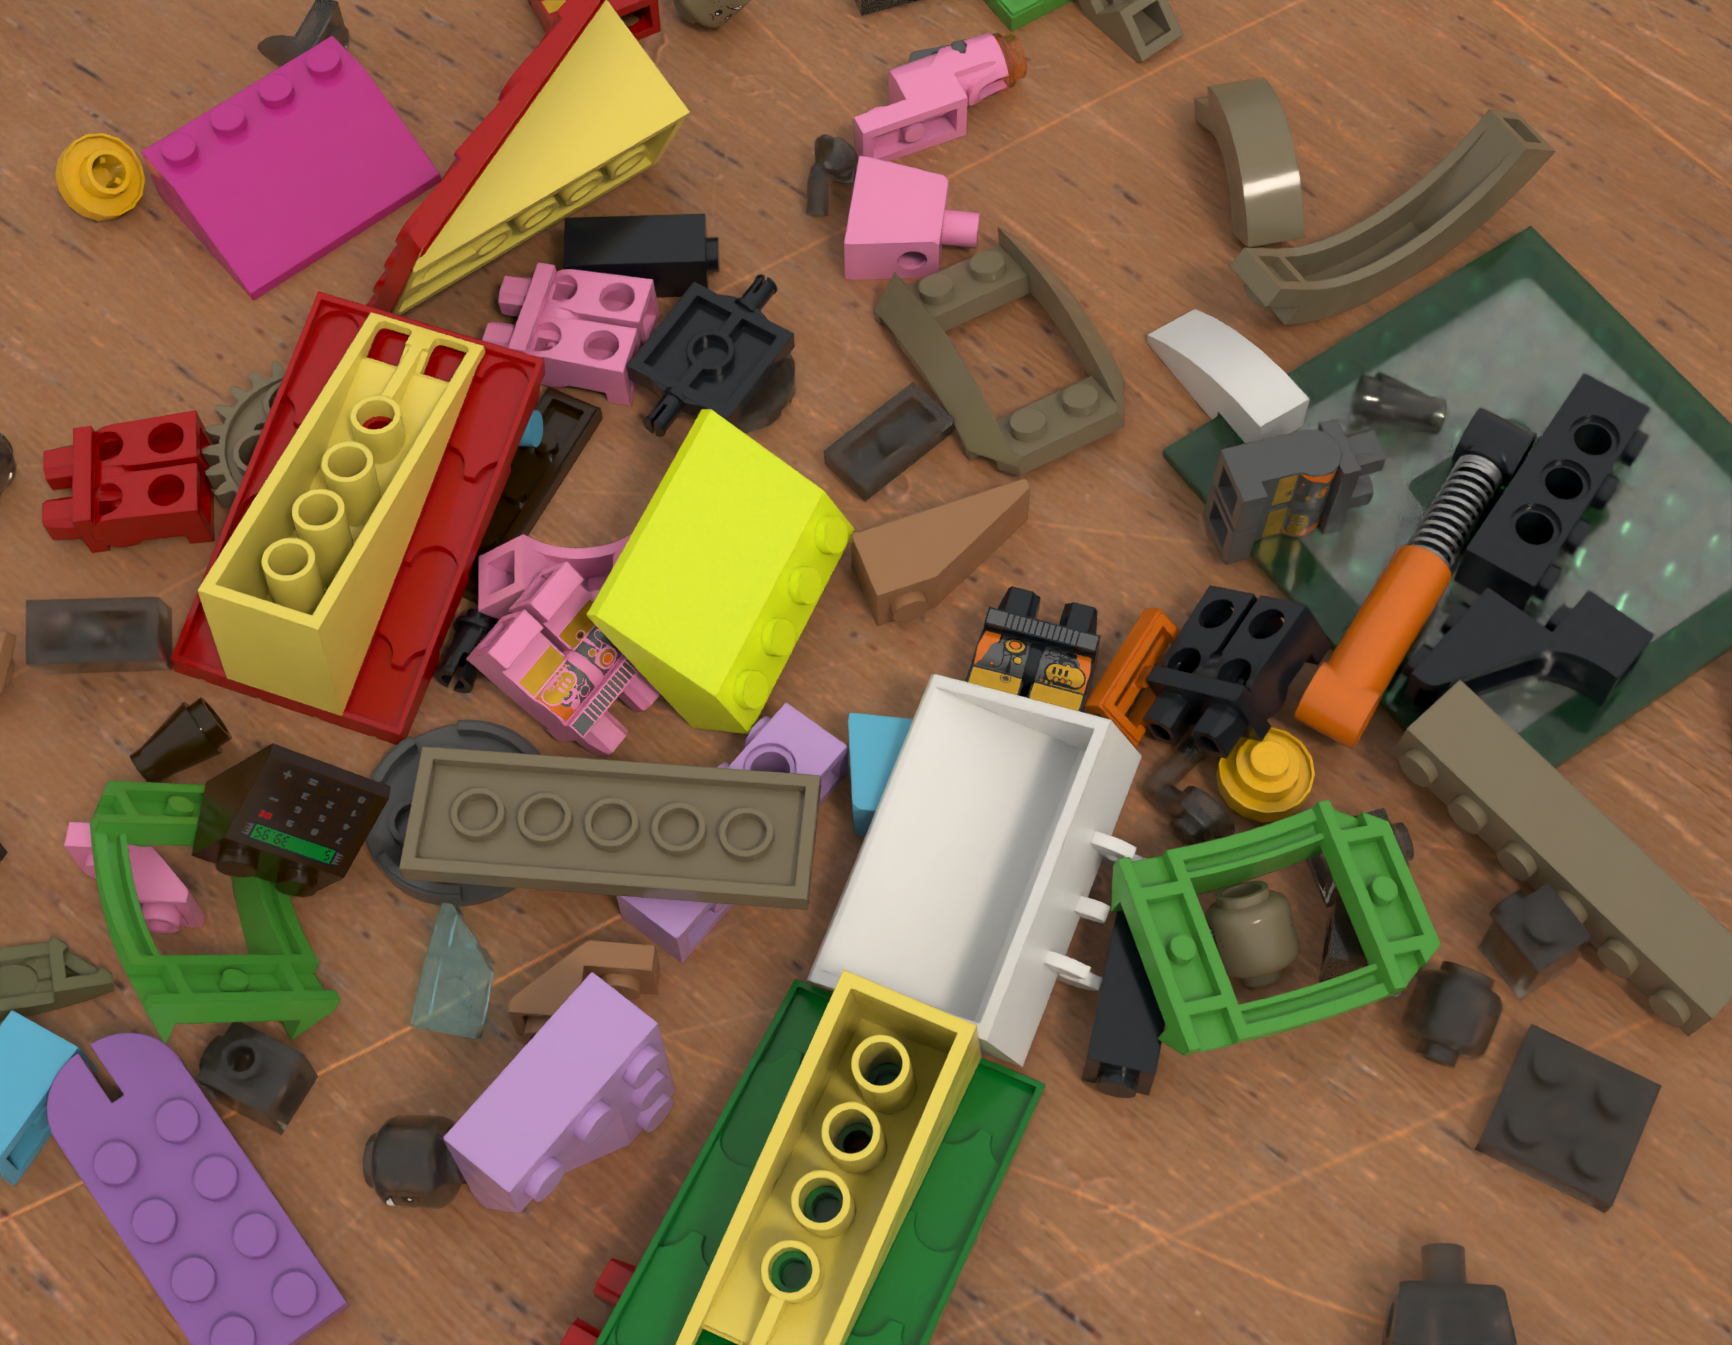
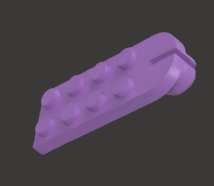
M140 1033L114 1034L92 1043L91 1047L124 1094L113 1103L97 1081L98 1076L92 1067L78 1053L61 1068L51 1085L47 1100V1119L52 1135L191 1345H297L350 1306L184 1063L170 1047L154 1037Z

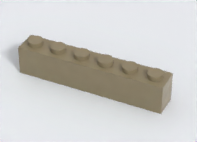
M1461 680L1406 729L1391 752L1399 760V765L1404 774L1416 785L1424 788L1428 787L1448 806L1449 815L1460 828L1470 834H1477L1497 853L1500 865L1509 875L1519 881H1526L1547 901V907L1557 921L1567 928L1576 929L1597 949L1600 960L1611 972L1619 977L1628 978L1649 998L1648 1001L1651 1009L1662 1021L1670 1026L1680 1028L1687 1036H1690L1713 1019L1732 999V933Z

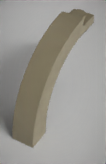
M1489 109L1468 135L1432 171L1377 213L1341 233L1308 245L1281 249L1244 247L1230 267L1243 280V290L1247 296L1258 305L1270 308L1285 325L1309 323L1344 313L1373 300L1417 275L1464 241L1502 208L1555 153V150L1518 113Z

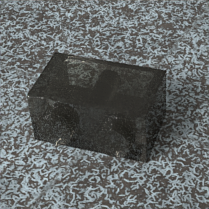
M159 597L26 600V665L42 674L173 671L170 660L172 656V608Z

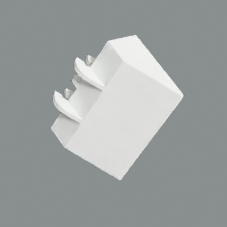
M932 674L807 981L834 992L844 969L977 1025L981 1053L1023 1067L1055 981L1091 991H1098L1103 980L1102 977L1090 973V966L1065 955L1080 917L1104 924L1111 908L1109 905L1088 898L1100 864L1113 867L1114 863L1122 858L1130 857L1131 861L1146 859L1135 854L1137 847L1111 836L1141 760V754L1110 719Z

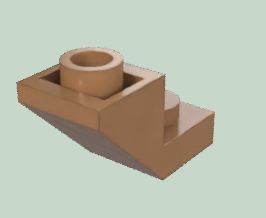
M587 940L510 998L508 1014L516 1034L524 1035V1039L529 1042L591 972L595 973L628 1000L637 999L640 993L658 995L661 968L656 946Z

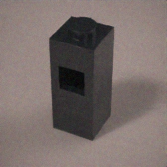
M705 214L565 218L564 269L653 279L657 298L682 297L693 282L709 289V273L720 272L718 237H708Z
M1122 910L1117 911L1082 1081L1095 1083V1088L1098 1091L1113 1097L1132 1098L1136 1096V1093L1149 1096L1156 1075L1162 1041L1157 1038L1164 1032L1165 1022L1126 916Z

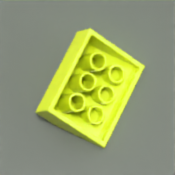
M702 409L586 616L692 728L749 734L855 529L823 489L712 409Z

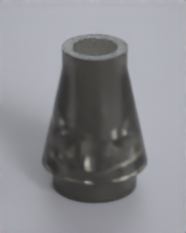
M1378 372L1375 377L1363 374L1357 382L1352 397L1350 420L1353 423L1362 424L1363 430L1372 428L1375 432H1426L1437 435L1445 420L1447 402L1446 399L1429 395L1382 372Z

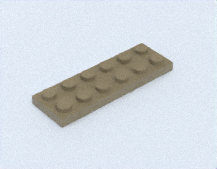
M422 746L399 870L405 880L808 910L821 794L820 775Z

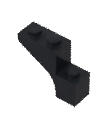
M1487 588L1472 606L1462 601L1455 607L1440 629V632L1445 636L1434 649L1425 643L1412 656L1402 672V675L1408 678L1409 681L1400 703L1416 714H1423L1459 680L1478 697L1516 684L1542 681L1570 688L1602 707L1637 666L1654 634L1590 590L1587 591L1573 609L1563 603L1550 617L1545 626H1542L1500 595Z

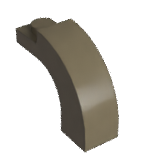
M1263 77L1207 86L1208 96L1194 98L1195 119L1213 133L1223 156L1229 186L1232 234L1247 247L1305 238L1303 200L1296 153L1285 113L1274 89Z

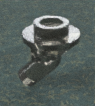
M823 134L814 142V165L810 168L807 178L806 215L815 217L828 216L830 181L842 184H852L855 182L859 159L854 148L841 137L834 138Z

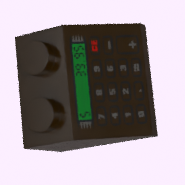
M272 743L205 783L192 856L215 863V868L225 875L233 877L254 876L275 883V888L283 894L295 897L312 896L317 891L345 877L389 800L391 786Z

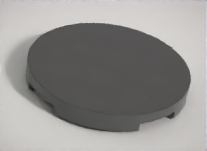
M458 720L457 725L437 728L414 739L408 736L389 751L370 778L391 786L389 800L366 838L370 853L380 871L395 887L405 894L420 901L439 906L461 907L477 905L499 898L514 890L515 888L405 880L399 870L422 746L541 755L540 752L518 733L504 726L480 720Z

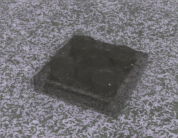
M1531 1024L1524 1034L1475 1146V1150L1606 1214L1614 1204L1662 1085Z

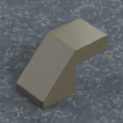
M1078 0L1084 15L1135 62H1143L1183 35L1168 0Z

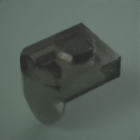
M315 0L294 37L286 35L270 36L259 42L257 49L278 68L331 36L347 50L350 39L349 30L345 27L338 1Z

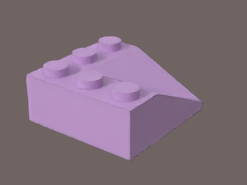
M591 972L443 1137L475 1199L487 1209L519 1214L532 1199L536 1202L545 1199L558 1185L564 1173L631 1144L642 1130H645L647 1133L655 1130L670 1112L674 1104V1099L671 1096L675 1093L658 1023L595 973Z

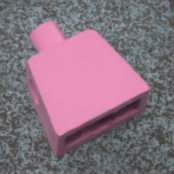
M859 156L844 240L845 279H891L895 272L900 278H924L940 270L943 245L977 248L980 213L948 210L949 180L944 175L868 156Z

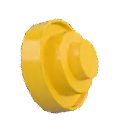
M104 133L86 134L69 144L57 160L55 177L58 190L68 206L83 217L97 221L116 219L134 208L143 195L145 176L142 163L133 149L119 138Z
M1273 727L1270 728L1262 742L1241 737L1227 759L1220 757L1216 772L1218 791L1227 805L1242 817L1258 822L1279 821L1296 814L1308 800L1315 777L1313 759L1304 744L1289 732Z

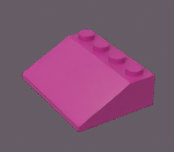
M333 36L141 151L159 196L253 301L442 181L436 167L367 71Z

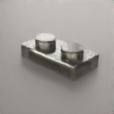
M912 382L825 449L824 464L866 502L954 432V418Z

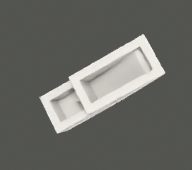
M1194 309L1147 335L1146 342L1209 418L1215 424L1225 419L1245 444L1292 433L1303 426L1310 400L1307 395L1262 350L1218 319Z

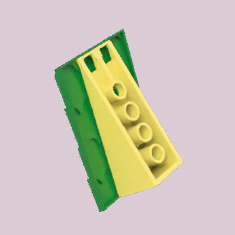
M844 969L833 994L795 978L595 1345H930L1044 1093L1045 1084L982 1058L977 1025ZM857 1140L870 1141L868 1146L862 1151L848 1154L849 1147L853 1142Z

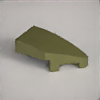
M55 936L49 942L0 949V1022L5 1020L11 1010L27 1017L85 1002L114 991L113 975L111 972L103 967L99 970L70 952L68 945Z

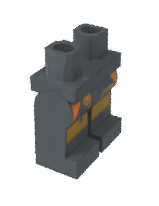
M1338 418L1320 422L1317 430H1300L1221 449L1212 480L1214 484L1210 487L1203 515L1225 565L1249 559L1253 543L1257 540L1279 534L1291 537L1305 536L1313 532L1318 525L1322 534L1340 530L1348 509L1370 504L1374 492L1369 474L1382 471L1386 461V454L1374 429L1369 428L1345 435Z

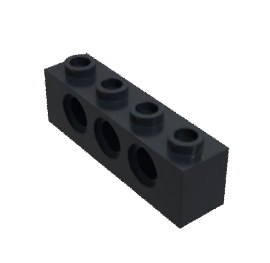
M1583 373L1466 548L1453 581L1479 595L1489 588L1522 612L1526 610L1533 597L1545 602L1564 570L1555 565L1562 552L1564 551L1574 557L1593 525L1584 518L1592 507L1603 512L1621 482L1620 478L1613 475L1617 467L1621 463L1631 468L1649 439L1650 435L1640 431L1651 407ZM1552 494L1559 495L1563 497L1565 500L1559 499L1553 496ZM1521 538L1530 539L1534 541L1537 545L1529 544L1523 541Z

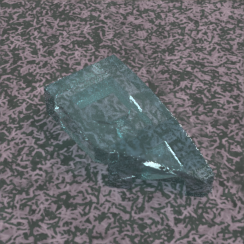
M443 902L422 969L410 1026L473 1039L482 1038L495 972L492 965L495 964V961L488 950L482 948L463 919L462 916L464 914L459 906Z

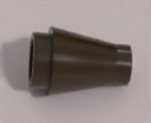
M200 697L190 705L183 701L143 746L130 755V759L147 782L159 783L169 776L222 754L221 746L231 740L232 736L214 709L204 698Z

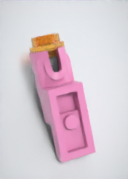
M988 32L973 38L953 41L951 45L912 52L907 64L888 71V101L890 105L876 107L865 114L854 117V145L857 159L859 160V156H868L889 162L966 135L967 105L973 106L995 93L1012 88L1016 85V80L1026 76V59L1017 37L1014 34L1002 36L1000 33L990 34Z

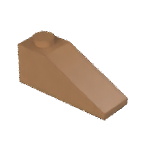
M1020 479L851 534L852 567L877 626L892 621L899 623L910 622L921 617L927 610L935 608L1028 520L1031 487L1027 479Z

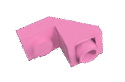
M69 822L64 847L82 872L96 879L90 823ZM128 844L134 885L148 930L156 933H175L179 931L180 926L203 928L205 915L186 886L153 846L139 847Z

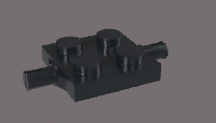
M757 275L741 298L719 295L693 282L627 364L629 380L652 391L661 398L642 421L650 433L653 434L655 431L656 436L663 437L681 412L698 416L702 409H712L732 425L737 423L795 347L794 333L769 321L761 312L778 290L777 285L771 278L768 277L765 281V275Z

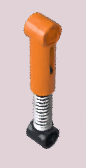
M1482 407L1477 409L1454 451L1451 461L1455 462V466L1446 478V482L1436 494V498L1427 509L1426 514L1417 526L1416 531L1412 534L1411 539L1407 542V545L1399 546L1392 554L1328 662H1323L1317 670L1294 714L1295 720L1350 749L1355 747L1373 717L1385 689L1450 584V566L1460 554V549L1465 546V541L1470 537L1469 533L1474 530V525L1479 522V517L1484 514V509L1489 505V500L1494 497V492L1502 486L1508 487L1526 460L1536 439V433Z

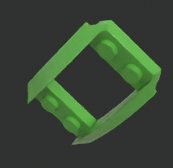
M108 781L90 822L92 853L100 901L107 928L119 960L148 1017L165 1045L175 1024L280 1021L292 1041L333 1012L341 999L336 990H324L315 972L319 961L304 935L290 895L279 892L275 888V883L254 876H231L234 898L248 950L247 955L159 954L148 930L137 897L131 871L128 844L139 847L153 845L194 846L205 785Z
M1330 800L1317 802L1311 809L1249 831L1199 844L1169 849L1162 856L1137 861H1131L1130 857L1118 859L1113 865L1111 913L1124 911L1167 1029L1157 1039L1183 1056L1281 1034L1350 1012L1400 993L1441 945L1389 821L1365 812H1361L1357 817L1334 810ZM1323 853L1369 966L1305 988L1238 1004L1197 895L1242 883Z

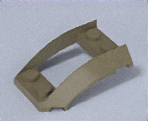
M998 227L999 245L979 252L970 258L928 275L910 285H906L895 272L874 309V315L880 325L886 324L896 337L897 346L914 365L935 395L960 438L964 454L967 458L972 460L978 456L996 460L998 470L1022 476L1123 428L1125 382L1097 329L1063 281L1025 241ZM1031 293L1064 335L1085 369L1088 378L996 420L974 378L945 332Z

